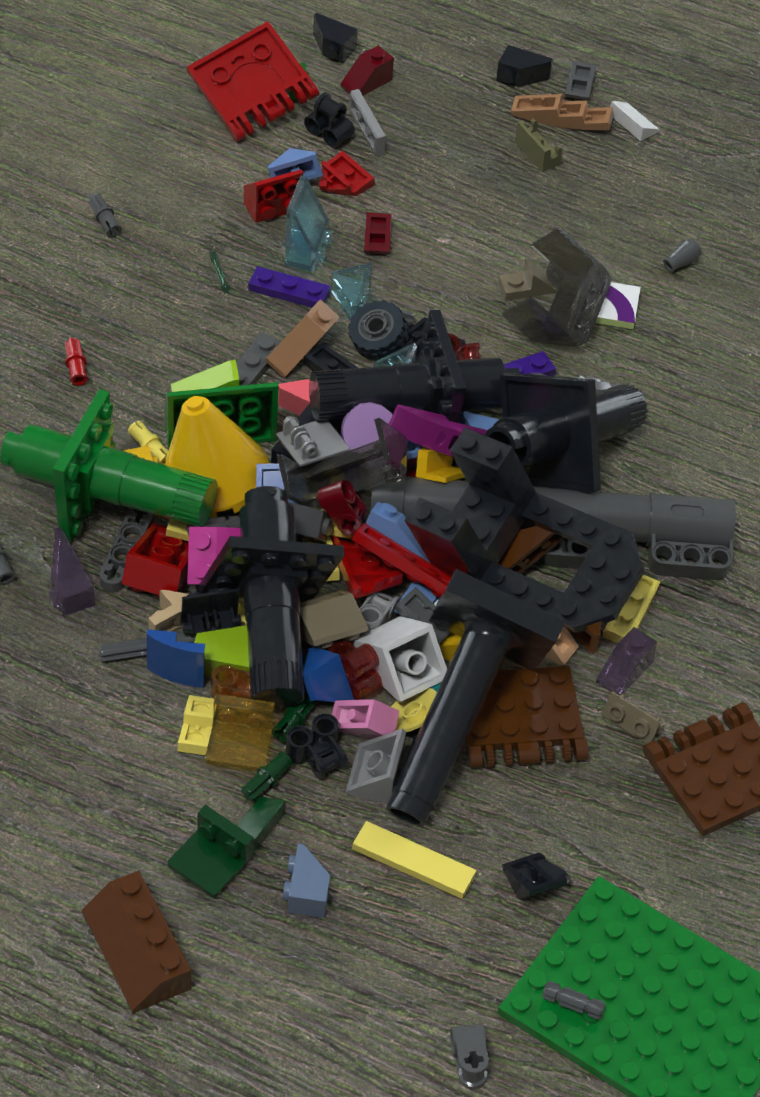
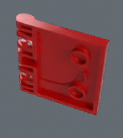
M269 21L187 66L186 72L221 118L236 142L246 137L245 132L248 135L254 133L253 126L246 117L252 113L256 123L263 128L267 125L265 117L271 123L286 114L284 107L289 112L294 110V103L287 94L291 90L301 104H305L307 98L312 100L319 96L317 86Z

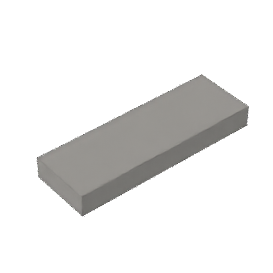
M351 90L349 102L351 114L376 156L384 155L386 136L360 90Z

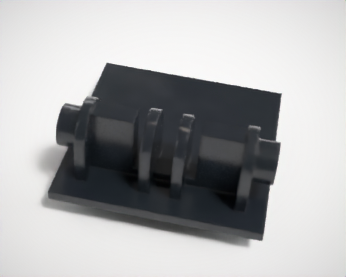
M225 587L218 589L216 592L204 594L202 592H193L182 597L180 625H182L183 634H189L190 637H193L197 633L205 632L203 622L206 632L211 631L210 620H213L215 630H219L218 619L221 629L241 626V617L238 615L240 588L231 589Z

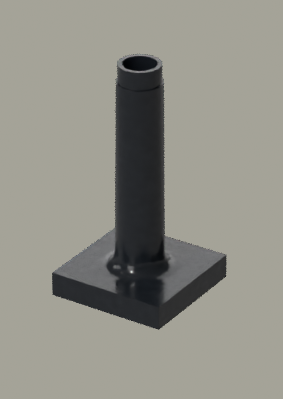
M457 569L439 598L429 622L462 638L386 806V810L393 816L409 824L421 827L425 826L431 811L434 810L504 659L511 660L534 672L556 643L566 622Z

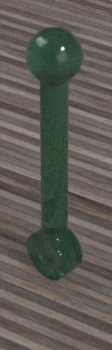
M210 252L211 262H213L221 282L220 289L222 292L227 293L230 290V285L225 281L216 252Z

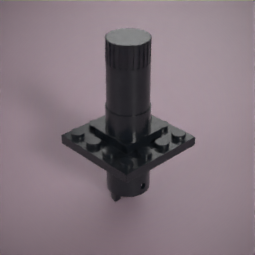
M430 310L428 322H424L423 326L425 337L424 341L420 342V360H417L416 363L312 371L309 379V399L315 421L344 419L346 414L358 404L372 402L382 405L392 415L399 404L445 415L449 421L459 423L460 414L463 411L502 409L500 374H520L519 368L505 369L499 357L457 360L441 310Z
M504 373L500 374L503 418L488 429L485 436L513 447L532 485L596 492L601 490L599 442L641 428L647 418V403H645V397L643 398V394L639 392V389L634 388L633 385L629 386V384H621L596 392L595 379Z
M262 486L253 488L245 493V505L239 511L240 537L230 536L198 585V592L204 594L216 592L218 589L225 587L231 589L240 588L239 603H244L245 620L247 622L251 701L254 705H258V707L280 709L297 705L305 697L300 632V602L316 596L344 558V546L296 542L294 508L288 503L287 492L279 487Z

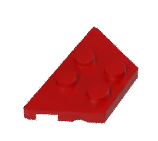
M330 536L333 545L344 546V558L338 565L347 588L355 599L402 584L403 572L400 569L387 566L383 563L382 558L374 553L363 551L356 542L339 539L337 536Z

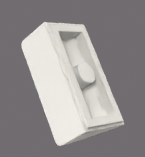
M611 102L610 107L613 108L614 112L613 118L639 141H643L659 132L655 125L629 103Z

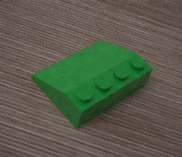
M278 382L167 392L164 423L168 451L182 405L193 396L207 398L255 442L277 441Z

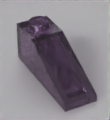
M61 527L55 528L51 571L52 590L48 592L52 606L54 608L58 607L64 617L95 606V592L93 584Z

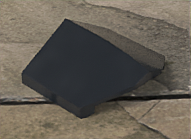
M536 853L502 864V869L517 899L530 897L567 885L571 880V876L564 869L546 860L545 855L542 853Z

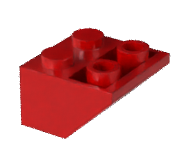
M302 170L288 172L244 185V205L255 223L302 210Z

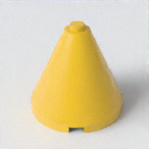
M193 396L182 405L164 465L217 481V497L210 518L218 517L216 512L233 508L234 513H237L245 505V493L256 488V465L269 464L268 456L257 442L207 398Z

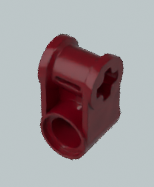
M344 479L319 489L318 500L321 507L328 513L342 533L354 535L356 530L362 526L361 519L365 517L367 507L355 492L352 484Z

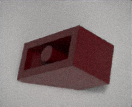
M379 45L362 53L342 80L341 88L349 94L351 90L359 89L364 96L388 83L393 78L394 57Z

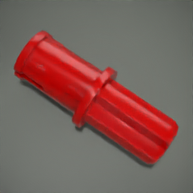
M71 337L69 341L65 342L67 354L65 364L69 368L71 384L82 386L88 381L85 371L86 357L82 353L81 341Z

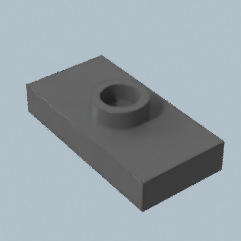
M417 587L409 592L394 608L403 617L432 624L439 645L452 633L429 622L435 605Z

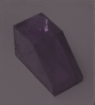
M633 627L615 646L599 673L596 683L610 692L613 691L618 695L623 694L653 663L657 641Z

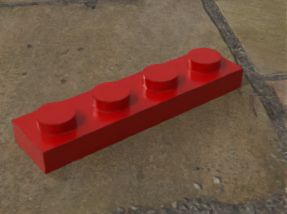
M366 523L356 530L351 539L358 543L357 545L360 549L379 556L387 566L398 568L405 572L410 580L426 585L438 597H441L452 577Z

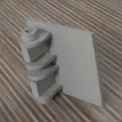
M288 416L283 421V431L276 433L278 439L300 467L350 451L348 445L328 420L313 421L299 426V420L296 417Z

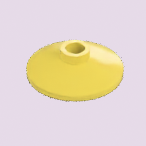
M428 688L401 702L396 700L391 706L400 711L396 730L403 728L406 732H410L421 727L437 692L434 689Z

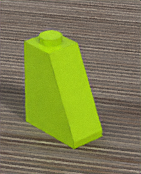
M229 360L172 383L171 392L239 386L236 360Z
M247 625L196 634L194 643L205 644L206 677L250 685Z

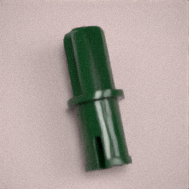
M304 693L305 697L301 703L299 702L297 705L287 707L284 710L283 718L272 729L274 738L277 739L283 733L279 741L286 742L288 730L293 726H302L305 723V717L316 705V700L310 701L308 694Z
M281 751L265 767L260 766L257 769V774L242 787L241 792L244 798L255 801L269 786L274 787L277 784V779L292 767L293 762L291 758Z

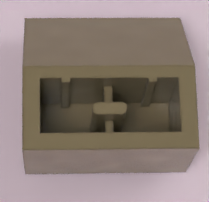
M340 590L300 602L301 640L316 646V648L330 647L333 645V641L342 638L344 641L354 640L360 637V633L369 631L355 598L350 592Z

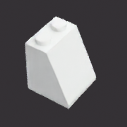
M400 616L352 640L360 665L400 702L442 682L447 671L433 626L429 623Z

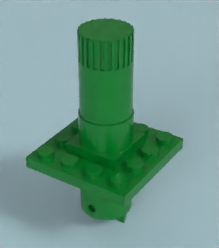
M101 389L97 391L72 436L33 424L28 425L22 435L9 431L5 435L0 453L1 464L14 469V473L17 476L54 486L59 541L62 544L70 546L75 536L81 534L86 516L92 514L96 499L121 507L133 508L193 527H205L212 514L218 489L215 479L115 449L116 444L112 438L114 424L111 423L113 405L110 404V392Z

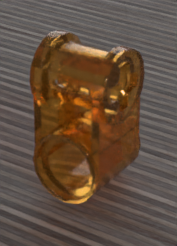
M221 665L213 670L210 695L213 699H218V703L232 705L250 712L260 710L261 707L249 702L251 691L250 673L248 671L236 669L228 665Z

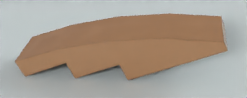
M562 94L515 96L510 111L511 115L529 121L534 118L537 123L579 130H610L614 117L612 107L589 108L587 101H563Z

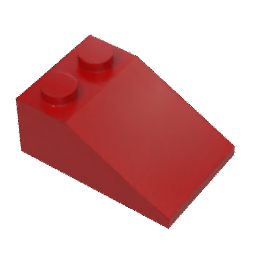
M153 523L127 553L121 584L130 586L135 591H147L156 594L159 598L160 590L182 592L188 580L189 541L166 536L167 526Z

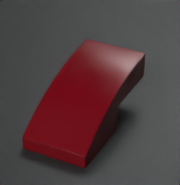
M366 212L364 253L389 254L392 214Z

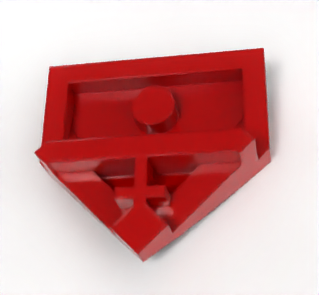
M343 150L328 162L322 161L323 176H321L319 181L320 190L357 196L375 185L374 177Z

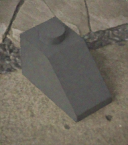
M288 502L294 508L296 537L326 542L327 536H330L333 529V520L328 513L323 510Z

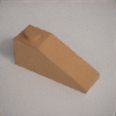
M320 299L267 356L265 361L284 378L338 320L339 316Z

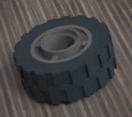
M375 300L364 304L363 307L358 308L355 311L356 313L352 315L351 322L348 324V334L356 350L362 357L365 356L366 359H375V361L389 359L391 356L398 354V351L403 349L405 342L408 341V323L401 309L392 302Z

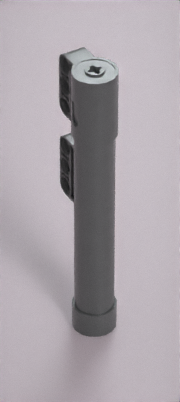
M374 471L370 512L376 503L380 502L394 506L398 512L407 517L419 497L453 511L469 483L461 480L442 483L406 476V473ZM533 486L536 493L632 532L636 542L645 543L648 546V567L656 575L721 580L728 574L733 560L736 517L734 500L650 493L649 496L597 491L588 492ZM524 521L519 530L534 527L536 525ZM565 538L554 547L556 549L555 552L546 553L538 561L548 567L579 569L591 549ZM573 549H580L584 553L576 554L573 552ZM656 556H664L668 560L662 561L659 560ZM685 558H692L696 563H689ZM713 560H719L724 565H716Z

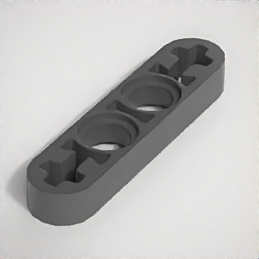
M133 508L129 509L100 570V585L103 590L114 593L124 588L125 585L121 583L126 561H119L115 556L121 553L127 554L154 523L153 514ZM142 514H145L142 516L140 524H138L137 517H140ZM128 533H137L139 535V538L136 540H128L125 538V535ZM114 569L117 570V577H114L113 580H108L113 577Z

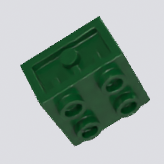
M204 805L197 813L196 832L167 861V866L215 898L253 858L254 837L207 805Z

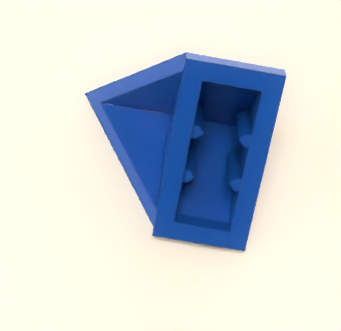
M316 647L309 648L303 669V678L310 701L335 702L339 700H354L339 654Z

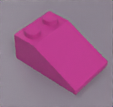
M189 527L187 584L198 587L230 536L240 537V528Z

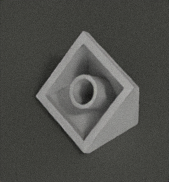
M403 728L359 743L346 793L383 803L389 802L404 757L406 731Z

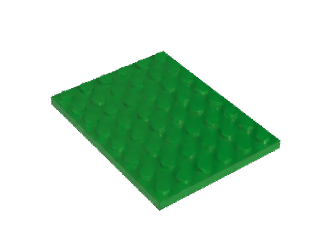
M601 876L596 878L498 1007V1015L628 1097H755L760 1090V972ZM553 981L560 984L562 989L568 987L589 995L588 999L590 1000L596 998L604 1001L605 1009L601 1018L594 1019L587 1016L588 1012L584 1011L582 1014L559 1005L557 1000L551 1002L544 999L542 995L546 983Z

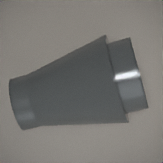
M691 238L682 240L672 253L663 260V264L669 272H674L676 269L698 261L699 256L702 254L701 248Z

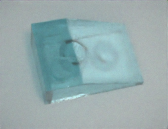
M301 175L287 208L285 266L315 272L318 262L322 263L324 260L325 245L329 246L332 231L328 230L329 219L307 177Z

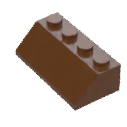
M139 870L110 881L82 909V914L132 1014L191 990V969Z

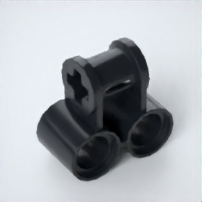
M327 92L322 93L317 98L314 104V111L304 118L306 129L315 136L322 133L324 141L332 148L338 147L355 133L352 122L346 118L347 106L344 103H338L331 99V95Z
M322 713L313 719L311 730L308 727L297 725L290 728L286 734V754L294 764L308 762L314 775L319 779L325 777V773L330 770L347 766L346 755L337 743L339 727L337 718L331 714Z

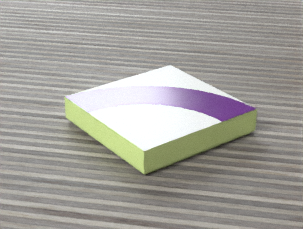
M590 279L582 321L634 329L640 287Z

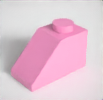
M374 699L339 700L334 703L332 715L339 722L338 732L374 739L396 730L400 711Z

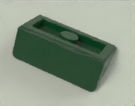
M260 796L237 824L239 828L254 837L253 853L285 814V801Z

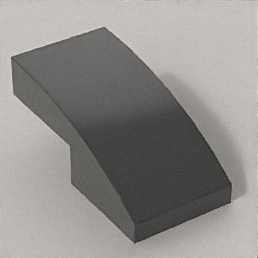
M572 62L565 97L589 101L596 71L595 64Z

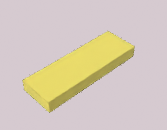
M643 575L617 618L607 623L602 637L629 648L660 587L661 581Z

